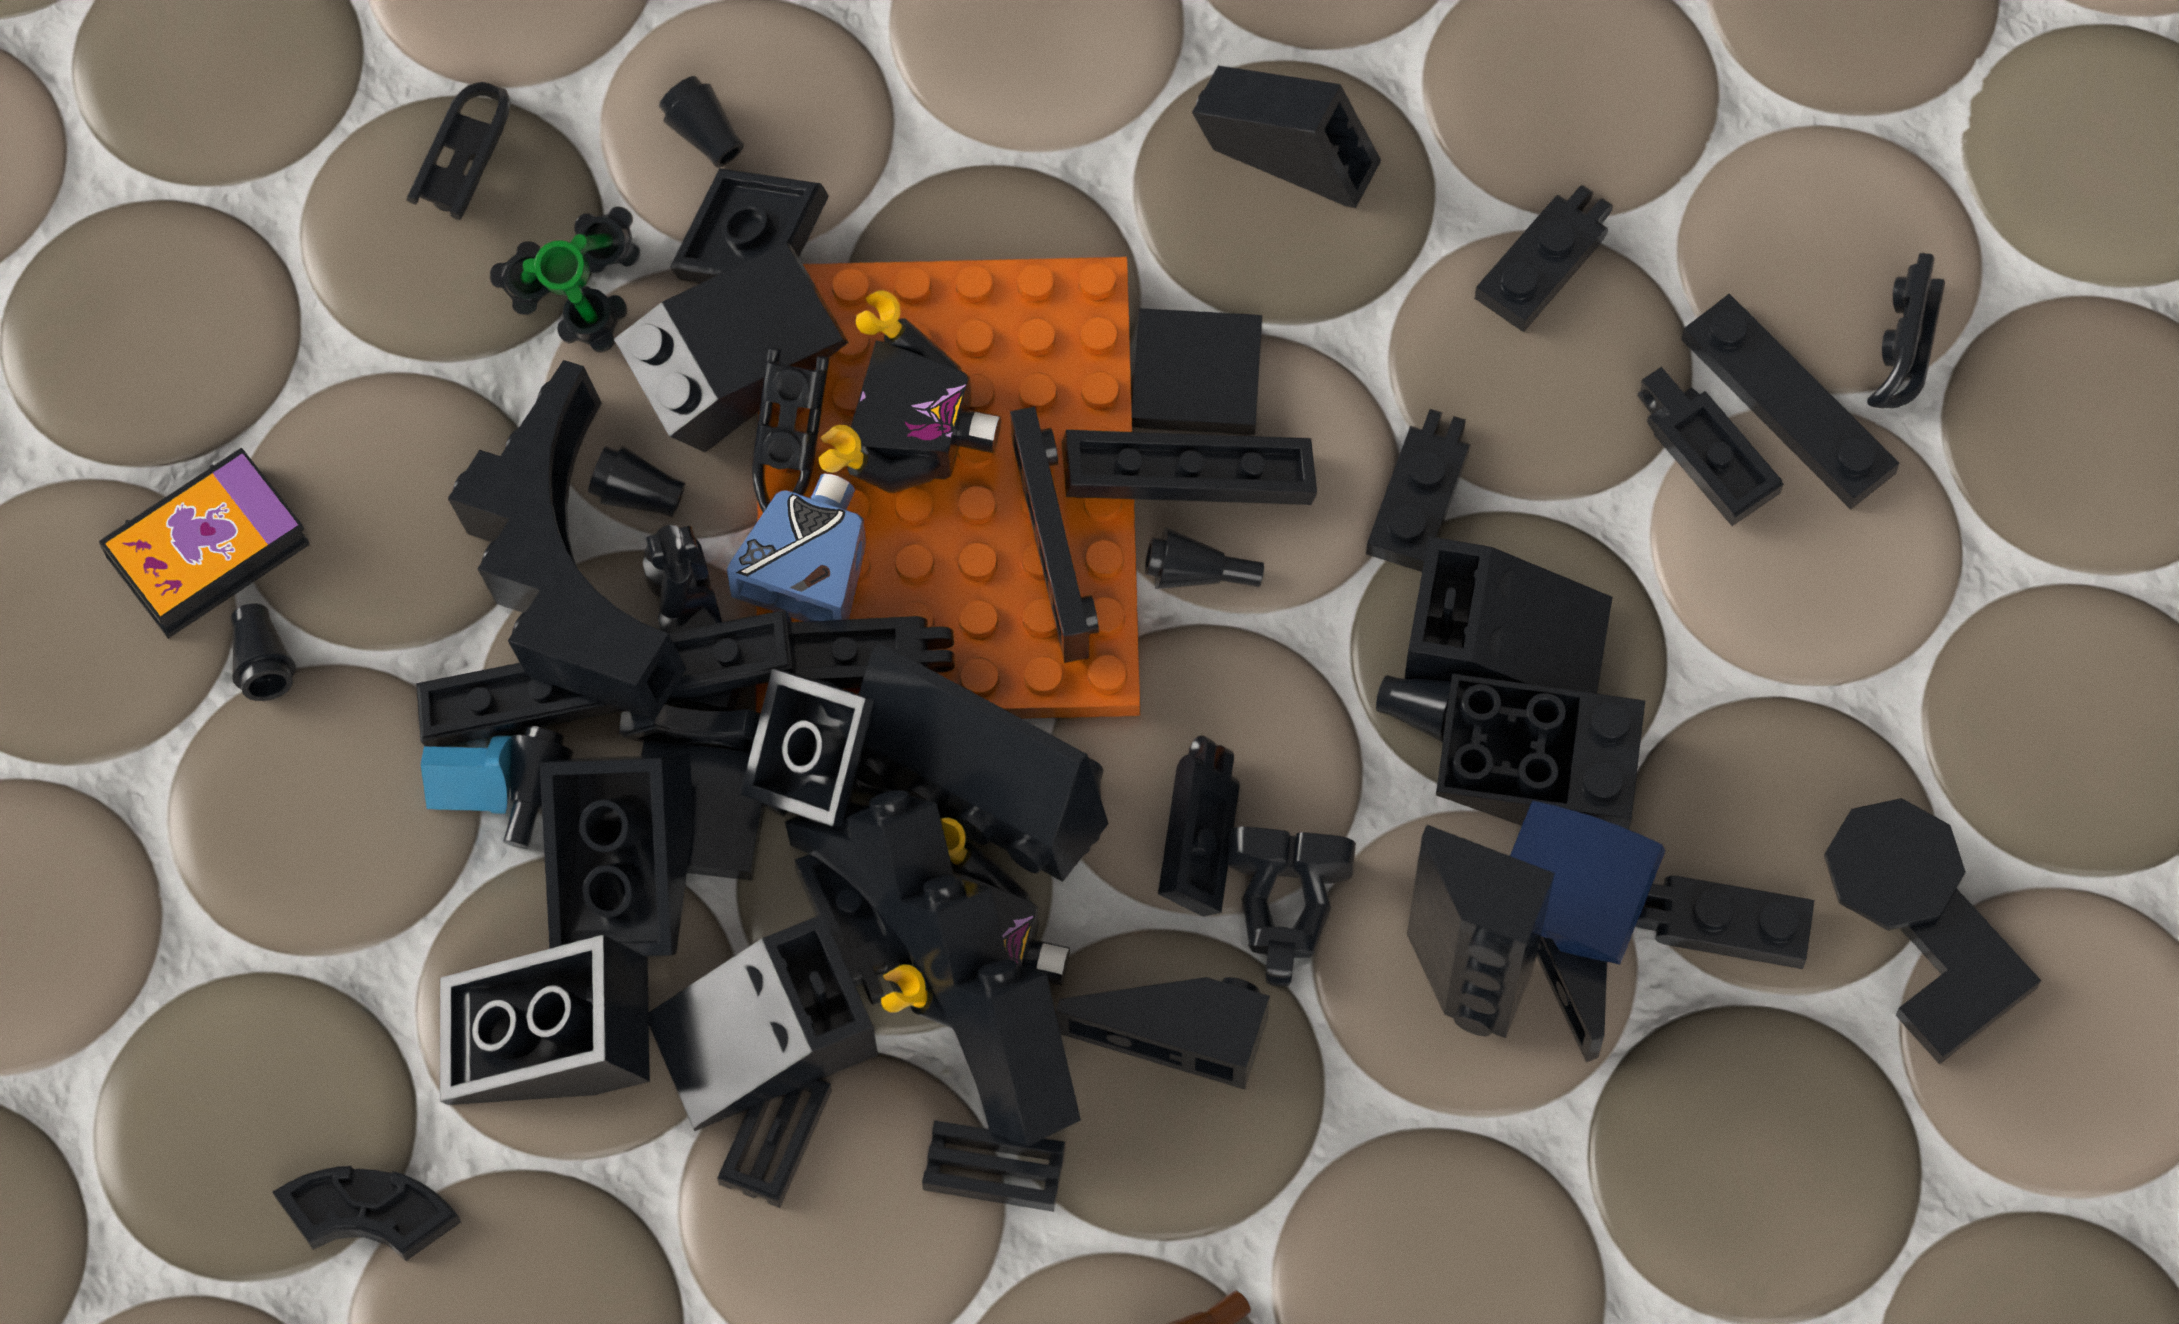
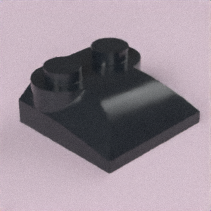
M772 669L740 795L830 826L842 827L850 806L871 724L874 700L841 689L831 682Z

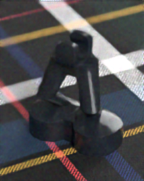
M666 525L660 528L657 534L648 536L646 538L647 547L645 548L643 568L649 589L653 594L660 597L659 629L666 633L722 623L716 596L710 587V578L700 542L694 536L692 527L685 526L679 528L675 525Z
M1247 826L1235 827L1230 830L1227 863L1230 868L1253 876L1241 900L1249 941L1248 946L1254 953L1267 955L1266 983L1273 986H1289L1292 982L1294 958H1310L1315 953L1317 943L1331 911V905L1324 884L1346 881L1353 876L1356 850L1354 840L1343 836L1300 832L1296 836H1290V833L1285 830ZM1277 876L1301 879L1305 907L1293 929L1275 927L1267 903Z

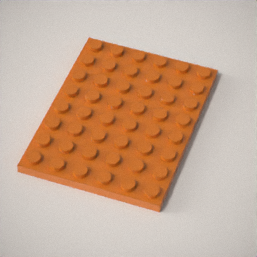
M1127 257L803 264L849 342L829 357L814 467L809 486L803 495L811 498L818 480L823 474L839 476L851 483L855 489L847 511L856 513L864 519L866 545L849 619L919 616L927 619L928 627H949L953 629L954 645L950 648L939 650H949L955 654V668L949 672L938 674L1021 719L1140 716L1134 499L1066 497L1061 444L1066 430L1132 432ZM881 290L890 292L897 298L901 311L899 319L906 318L962 368V371L970 377L972 400L970 410L1001 416L1000 434L994 453L960 446L950 477L946 479H933L931 482L896 493H888L849 474L848 466H845L840 471L830 473L824 471L819 464V457L829 449L837 450L833 445L824 443L821 440V436L839 424L847 425L851 428L876 340L885 342V334L882 331L875 335H867L860 332L856 326V316L865 310L870 311L880 319L878 310L868 304L866 297ZM774 403L771 419V426L778 427L781 407L779 403ZM798 407L795 426L797 431H807L810 409ZM1030 407L1036 408L1040 429L1052 428L1058 454V465L1049 466L1080 596L1092 595L1098 619L1099 633L1089 635V658L1064 663L1011 439L1010 411ZM765 464V483L770 502L776 493L780 491H793L801 470L777 469ZM757 501V521H758L759 518L761 517V515L763 514V512H762V510H761V508H760V506H759V503H758V501ZM757 606V615L774 612ZM791 617L792 622H804ZM768 683L756 685V712L761 713ZM849 688L844 690L859 694L860 688Z

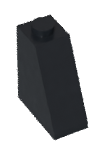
M1218 65L1206 88L1199 94L1196 106L1192 111L1214 151L1347 207H1357L1381 162L1341 84Z

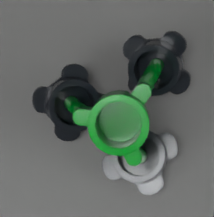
M621 206L613 207L608 214L597 217L590 213L582 214L575 222L574 230L577 235L574 236L571 242L555 240L545 244L542 248L531 241L522 242L518 245L516 254L506 263H496L491 268L490 282L494 287L502 288L512 299L513 310L521 315L532 314L537 308V302L548 293L567 295L568 299L563 308V320L557 326L558 335L565 343L580 341L590 344L595 352H605L612 348L615 343L613 332L618 320L626 316L627 305L623 298L618 295H612L607 298L603 292L584 285L587 283L590 272L600 273L604 271L607 265L616 263L628 267L638 261L641 253L640 248L633 242L630 230L633 216L628 209Z

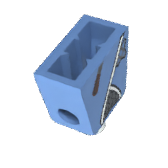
M823 474L820 476L811 498L787 490L776 493L729 563L727 575L731 597L774 612L786 610L790 617L801 621L849 619L866 545L864 519L856 513L847 511L855 492L853 485L839 476Z

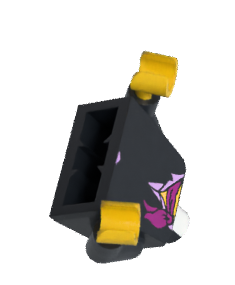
M881 290L867 296L866 301L878 310L880 319L870 311L865 310L856 316V326L860 332L867 335H875L882 331L885 334V342L877 340L875 342L851 428L847 425L839 424L821 436V440L824 443H829L837 449H829L819 457L821 468L826 472L834 473L848 466L849 474L888 493H896L931 482L933 479H946L950 477L960 446L994 453L1000 434L1001 416L970 410L972 401L970 377L962 371V368L906 318L899 319L901 313L900 304L892 293Z
M941 818L953 873L962 876L963 880L992 889L1008 959L1016 961L1018 965L1046 973L1048 983L1062 986L1068 967L1070 947L1036 940L1039 927L1038 906L1030 901L1029 894L996 862L971 843H965V831L958 821L952 818ZM915 960L913 966L901 965L883 975L886 981L897 983L902 990V993L891 992L881 998L884 1010L896 1013L911 1005V1009L916 1015L952 1028L932 987Z

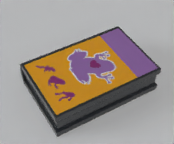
M242 447L217 464H211L208 470L133 519L126 520L124 525L99 540V545L107 560L167 639L310 544L302 533L304 527Z

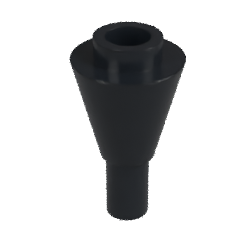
M1165 527L1161 539L1151 537L1145 561V575L1155 576V589L1219 584L1220 581L1260 587L1264 573V562L1225 556L1224 552L1168 527Z
M527 727L525 735L511 736V802L513 806L503 840L504 843L524 849L529 847L538 810L542 809L540 763L568 759L574 754L571 749L563 746L565 738L563 735L544 728Z

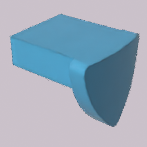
M494 736L488 748L424 746L421 772L426 808L491 811L494 814H505L511 787V736Z

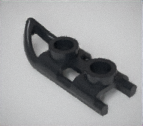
M478 82L468 85L457 94L406 199L409 203L417 204L419 198L432 202L442 211L450 212L454 219H462L505 128L510 110V97L506 89L490 83ZM477 96H486L499 101L491 124L462 115L461 109L467 101ZM443 147L455 150L447 168L437 165V160ZM474 160L468 171L467 176L463 175L469 164V161Z
M1920 253L1917 264L1909 266L1907 277H1897L1895 279L1893 306L1895 312L1903 314V317L1898 320L1896 329H1887L1884 333L1882 341L1883 362L1885 366L1893 367L1884 383L1867 399V404L1871 407L1898 408L1906 405L1920 394L1925 385L1945 287L1944 279H1931L1935 260L1932 254ZM1906 377L1911 378L1908 385L1901 392L1895 394Z
M768 348L752 459L754 492L763 513L770 504L765 483V464L777 469L801 470L797 484L792 491L793 493L803 496L809 486L814 467L829 357L818 356L816 369L810 370L779 364L781 349ZM774 403H779L781 406L778 427L771 426ZM798 407L810 409L806 432L795 429Z

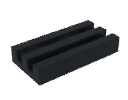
M820 1079L811 1080L802 1084L801 1088L785 1094L750 1175L739 1171L771 1100L767 1102L763 1100L749 1107L717 1177L719 1185L729 1189L732 1187L740 1189L744 1195L755 1199L757 1196L764 1198L768 1204L780 1208L832 1092L831 1084ZM803 1091L810 1092L809 1100L772 1183L764 1181L801 1095Z
M934 1120L931 1145H929L926 1171L924 1170L922 1187L924 1191L1054 1212L1066 1145L1064 1141L1044 1138L1027 1147L992 1134L989 1129ZM947 1143L1049 1160V1165L945 1148V1145ZM943 1164L979 1170L986 1173L1045 1181L1044 1190L944 1174L940 1173Z

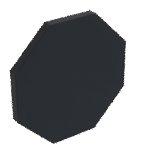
M1902 798L1851 809L1824 854L1838 903L1887 931L1938 920L1966 873L1951 825Z

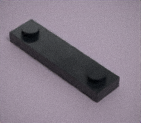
M1730 293L1684 328L1681 340L1850 510L1897 473L1899 462Z
M1035 407L1010 411L1012 444L1064 663L1088 659L1089 635L1099 633L1098 619L1092 595L1080 596L1049 466L1058 465V454L1052 428L1040 429Z
M1066 430L1061 442L1066 497L1312 505L1317 494L1311 438Z

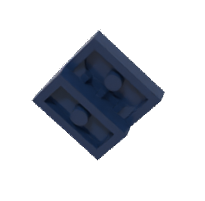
M1532 800L1510 856L1555 873L1541 937L1553 939L1561 952L1620 965L1666 850L1662 844L1616 824L1577 811Z

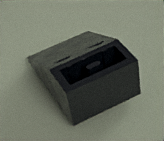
M1429 536L1404 678L1451 681L1452 674L1597 694L1613 597L1494 547Z
M1452 674L1436 796L1521 826L1532 800L1590 815L1629 830L1633 811L1645 700Z
M823 914L758 940L649 1012V1027L694 1131L748 1110L749 1107L763 1100L767 1102L801 1088L802 1084L811 1080L825 1078L878 1056L873 1024Z

